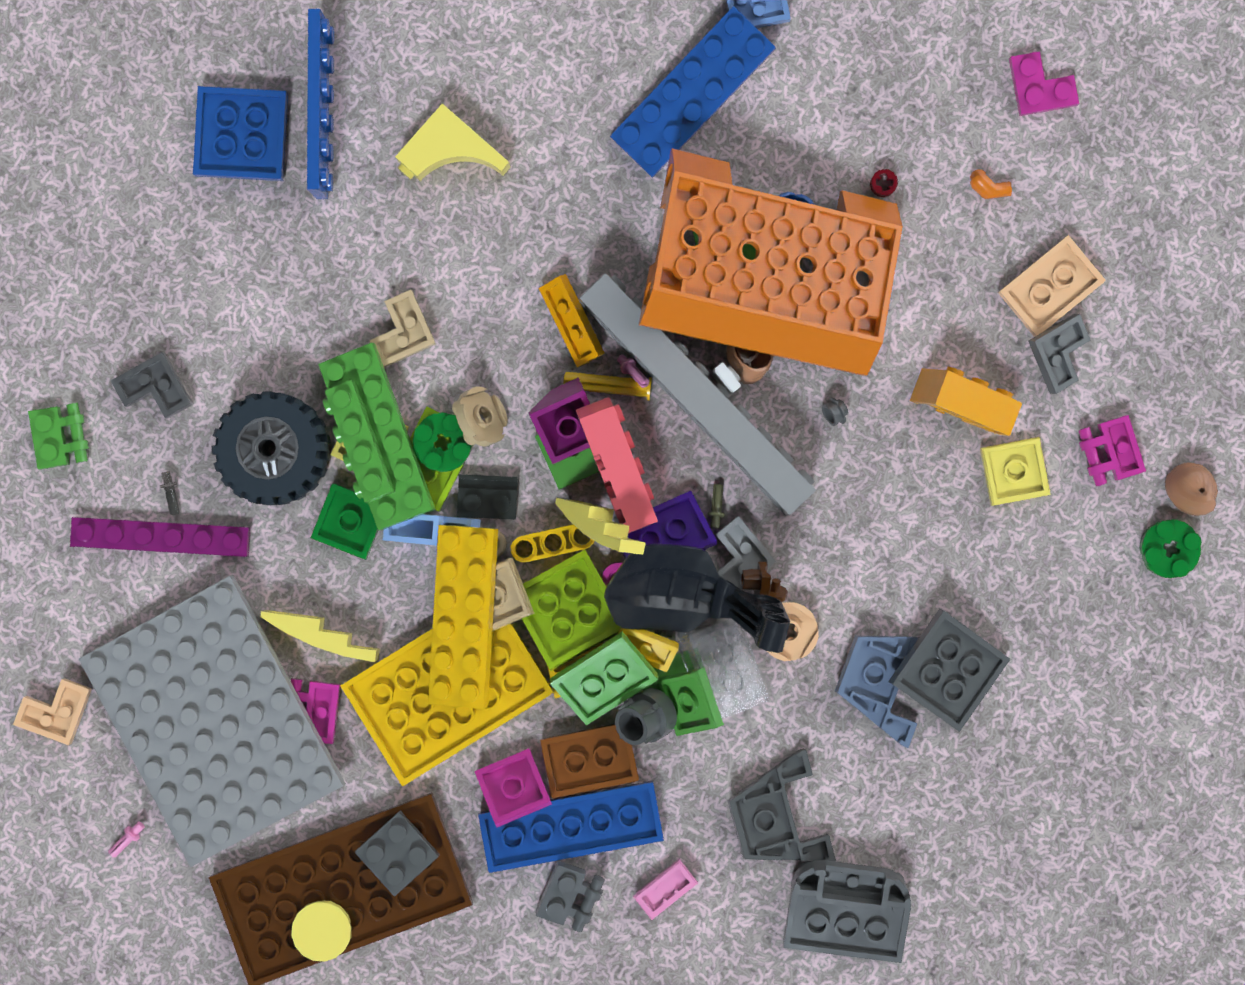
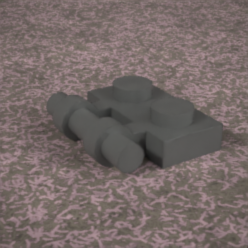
M558 860L536 908V916L560 925H564L567 916L574 917L572 929L582 932L585 924H588L593 916L591 911L595 902L599 901L602 896L603 890L601 888L605 879L599 875H594L591 883L583 881L586 876L585 869ZM578 893L585 895L581 906L574 904Z

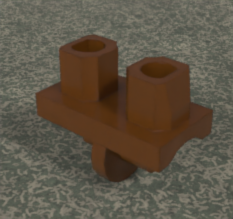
M758 562L757 569L742 570V589L754 590L756 595L772 596L781 602L787 599L788 591L780 585V579L774 578L772 579V584H770L771 575L767 573V562Z

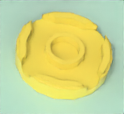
M332 901L312 902L298 912L292 923L291 936L295 947L303 956L312 961L325 962L336 958L346 949L352 936L351 921L347 912L340 905Z

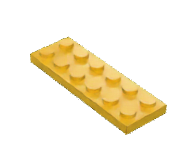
M438 525L428 704L475 709L488 708L498 529Z

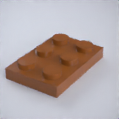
M615 724L540 739L552 798L639 781L633 747L622 738H619L620 736Z

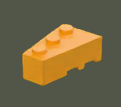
M947 366L946 370L921 369L910 398L911 402L927 404L936 408L935 411L942 414L946 412L962 419L961 421L998 435H1011L1022 406V402L1012 398L1013 393L1001 388H997L994 391L988 388V382L972 377L971 380L964 378V372Z

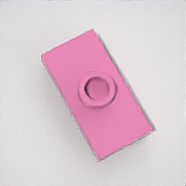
M679 858L637 891L633 897L649 918L653 920L697 885L698 881Z

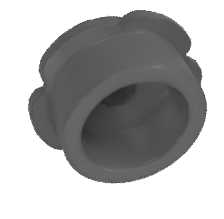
M830 398L822 406L823 415L832 426L846 422L845 416L848 415V409L842 400Z

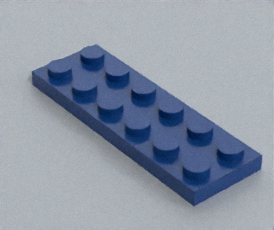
M733 6L610 137L653 178L669 162L671 149L680 150L776 50V47Z
M308 9L307 190L316 199H328V191H333V174L328 172V162H333L334 158L333 144H329V132L333 133L334 130L333 115L329 114V103L334 102L333 85H329V74L334 73V58L329 55V44H334V28L330 26L329 19L325 18L321 9Z
M653 781L551 799L552 805L500 827H496L490 811L478 813L489 873L664 841Z

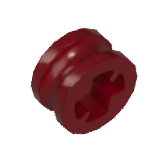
M889 169L878 170L870 180L871 191L874 195L883 198L890 196L898 185L897 176ZM880 176H885L886 181H891L892 186L889 185L887 187V191H882V186L876 185V180L879 181L881 179Z

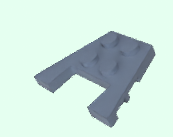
M855 635L835 692L899 744L909 748L918 723L890 712L898 688L888 681L919 637Z

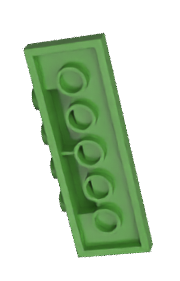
M371 342L318 364L327 390H325L327 398L323 399V405L327 414L334 416L337 426L333 427L334 436L339 443L343 442L347 452L343 454L345 466L349 471H354L357 480L353 482L354 491L359 499L363 498L364 502L369 503L378 530L387 529L435 510L375 343Z

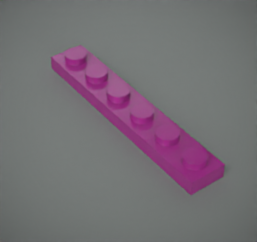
M72 517L70 547L249 557L250 527Z

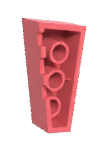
M607 397L576 409L619 523L630 526L628 532L630 533L658 522L650 502L654 500L649 483L643 484L640 476L645 473L639 457L633 458L630 450L635 447L629 430L623 432L620 424L625 421L619 404L613 406L610 398Z

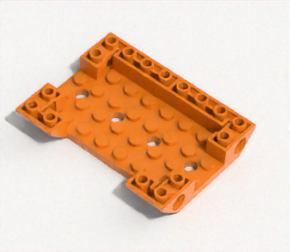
M672 148L660 206L665 211L655 262L649 266L639 325L867 376L884 339L903 228L897 204L841 190L837 210L743 188L732 184L730 162ZM687 230H692L698 235L699 241L696 246H690L685 242L684 234ZM744 244H750L755 248V259L749 260L744 257L742 253ZM805 257L811 260L813 264L811 273H805L801 270V258ZM858 271H864L868 275L869 284L866 287L861 286L857 282L856 275Z

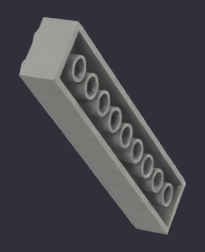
M605 273L579 298L581 306L785 516L791 515L816 491L812 486L815 482L805 470L797 471L791 465L794 459L782 447L777 450L770 443L773 438L762 426L756 429L749 421L752 416L740 404L735 407L728 400L731 394L720 383L715 386L708 379L710 375L708 370L700 362L697 361L693 364L687 358L689 351L681 342L676 340L673 343L666 336L668 334L667 331L640 326L642 302L637 297L631 300L625 294L626 286L615 275L610 278Z

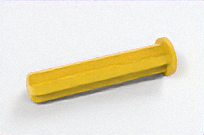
M565 372L563 384L579 377L585 391L647 397V400L650 401L652 377H649V385L642 388L633 378Z

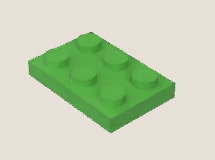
M622 631L552 676L550 684L585 725H588L657 681L658 673Z

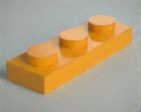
M566 274L560 275L538 288L577 368L605 354Z

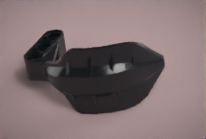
M648 544L645 545L643 555L630 553L610 580L604 594L615 624L625 629L690 632L708 618L733 619L753 637L756 646L760 649L780 653L783 652L790 619L779 599L768 595H756L742 591L718 574L706 550L691 546Z

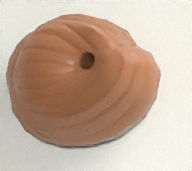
M727 345V360L741 378L740 382L743 384H753L759 381L769 370L773 361V355Z
M1190 462L1183 463L1167 474L1165 489L1168 497L1178 509L1194 516L1206 515L1214 511L1218 494L1217 483L1210 471L1203 465Z

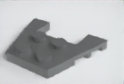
M799 749L727 800L744 859L836 861L828 834L799 842L786 794V783L813 775L806 749Z

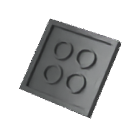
M939 608L888 682L960 732L1006 667L1010 658Z

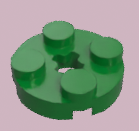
M444 412L429 415L415 429L413 438L414 452L418 460L431 470L439 472L455 470L462 466L470 456L473 445H469L464 440L456 415ZM439 434H443L445 438H451V443L447 444L448 450L443 451L441 447L436 448L434 442L438 441Z
M1168 519L1159 521L1146 529L1140 540L1139 549L1145 566L1150 572L1163 578H1177L1188 575L1195 568L1200 559L1202 541L1201 537L1187 523ZM1174 541L1176 543L1175 547L1178 549L1177 553L1167 557V550L1163 548V545Z

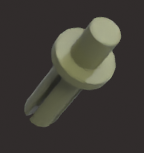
M721 484L713 485L711 512L707 513V516L711 517V528L719 529L720 518L725 517V514L721 513L723 485Z

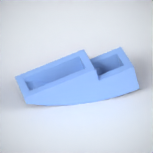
M422 514L384 529L383 540L437 546L438 525L480 527L481 519Z

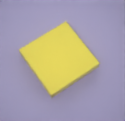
M1040 437L980 448L991 506L1051 495Z

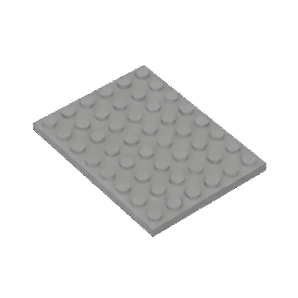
M234 575L226 577L79 658L84 671L190 867L346 784Z

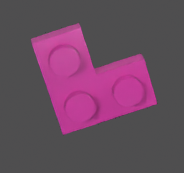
M1040 51L1011 56L1009 58L1019 117L1079 105L1074 75L1045 80Z

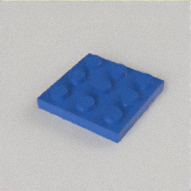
M198 86L193 175L195 177L283 181L288 107L287 91Z

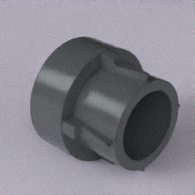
M647 688L624 701V705L618 708L619 712L615 718V726L620 736L619 738H622L628 744L639 745L643 742L645 744L656 742L671 733L675 728L677 721L676 709L671 699L664 692L655 688Z

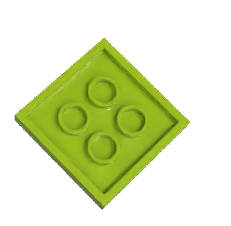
M585 549L523 583L534 614L522 620L550 671L615 636L621 628L615 624L605 601L606 585Z

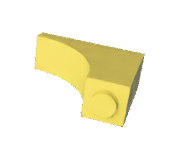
M444 104L439 106L395 156L400 163L397 168L410 180L415 176L419 181L433 170L454 162L483 164L496 170L502 176L511 168L510 163Z

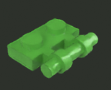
M78 403L66 405L68 412L66 417L61 416V410L58 406L28 411L38 470L70 465L68 453L72 452L75 454L76 463L88 461L86 452L89 449L88 440H84L82 424L85 423L84 416L80 414ZM70 426L72 442L66 444L63 427Z

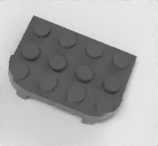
M828 860L802 862L791 881V895L783 948L902 963L911 911V899L904 877L900 873L882 867Z

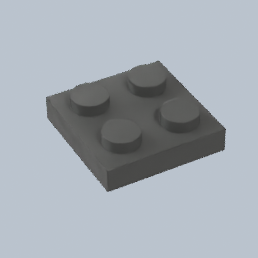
M401 811L395 814L355 851L356 855L393 896H396L440 855Z

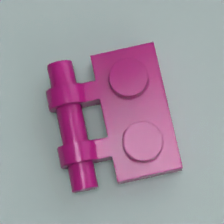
M1129 415L1097 424L1101 436L1095 438L1092 436L1090 427L1078 430L1081 438L1079 445L1081 451L1085 450L1090 466L1087 467L1089 476H1093L1096 487L1107 484L1104 474L1106 471L1112 470L1115 481L1146 472ZM1104 444L1109 461L1101 463L1096 447Z
M291 678V683L301 702H307L306 711L322 741L325 744H333L341 684L310 681L309 692L301 691L303 680Z

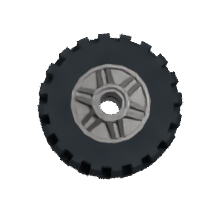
M263 391L261 394L253 393L245 396V400L241 402L236 401L230 406L231 411L229 413H223L219 419L222 422L220 428H215L213 437H216V444L211 446L212 455H216L217 460L213 464L216 472H220L223 476L221 481L226 487L232 488L235 495L255 504L285 505L306 497L309 491H313L319 485L317 482L321 477L325 476L328 470L325 468L327 460L330 461L331 452H329L328 448L331 440L330 435L326 434V425L323 419L318 417L317 412L311 406L296 397L281 392ZM274 442L276 450L270 456L268 454V446Z

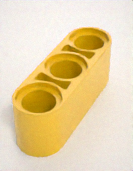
M568 525L516 538L511 545V554L519 562H530L584 550L591 547L595 541L590 539L585 545L578 544L574 539V533L578 528L575 525ZM550 534H557L562 540L561 548L557 551H551L546 547L545 540ZM526 540L532 544L533 551L529 557H521L518 554L517 545L520 541Z

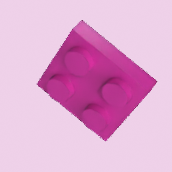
M529 748L474 771L496 827L552 805Z

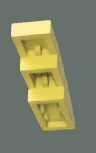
M556 498L555 504L567 519L589 538L618 552L644 554L645 542L628 538L630 526L612 521L614 509L577 500Z
M271 610L261 611L262 619L286 634L314 647L345 657L370 662L379 660V648L351 645L352 633L323 629L324 617Z

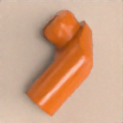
M981 169L971 173L970 185L982 198L993 199L1012 195L1010 181L994 183L986 175V172Z

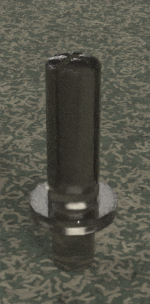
M170 471L162 472L164 484L159 486L164 488L170 515H177L180 513L174 485L178 483L177 481L172 482Z

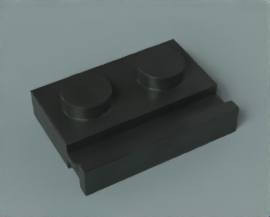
M458 475L457 517L516 520L518 477Z

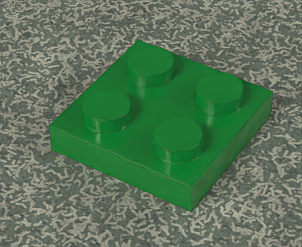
M332 483L310 538L367 560L379 530L369 503L364 502L363 498L359 499L355 491Z

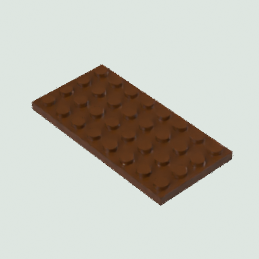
M432 792L209 876L248 985H262L323 962L312 961L303 956L295 947L291 936L292 923L295 917L309 903L323 900L332 901L340 905L349 915L352 936L346 949L340 955L473 905V900ZM401 811L440 855L396 896H393L356 855L355 851L395 814Z

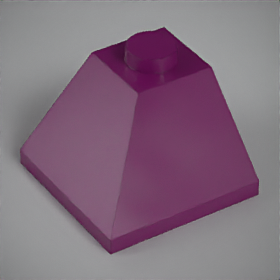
M579 377L551 389L528 412L552 464L590 448L576 409L590 404Z

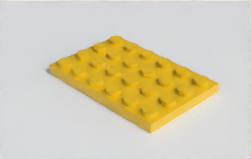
M512 623L492 631L487 709L428 704L432 629L340 685L402 787L554 693Z

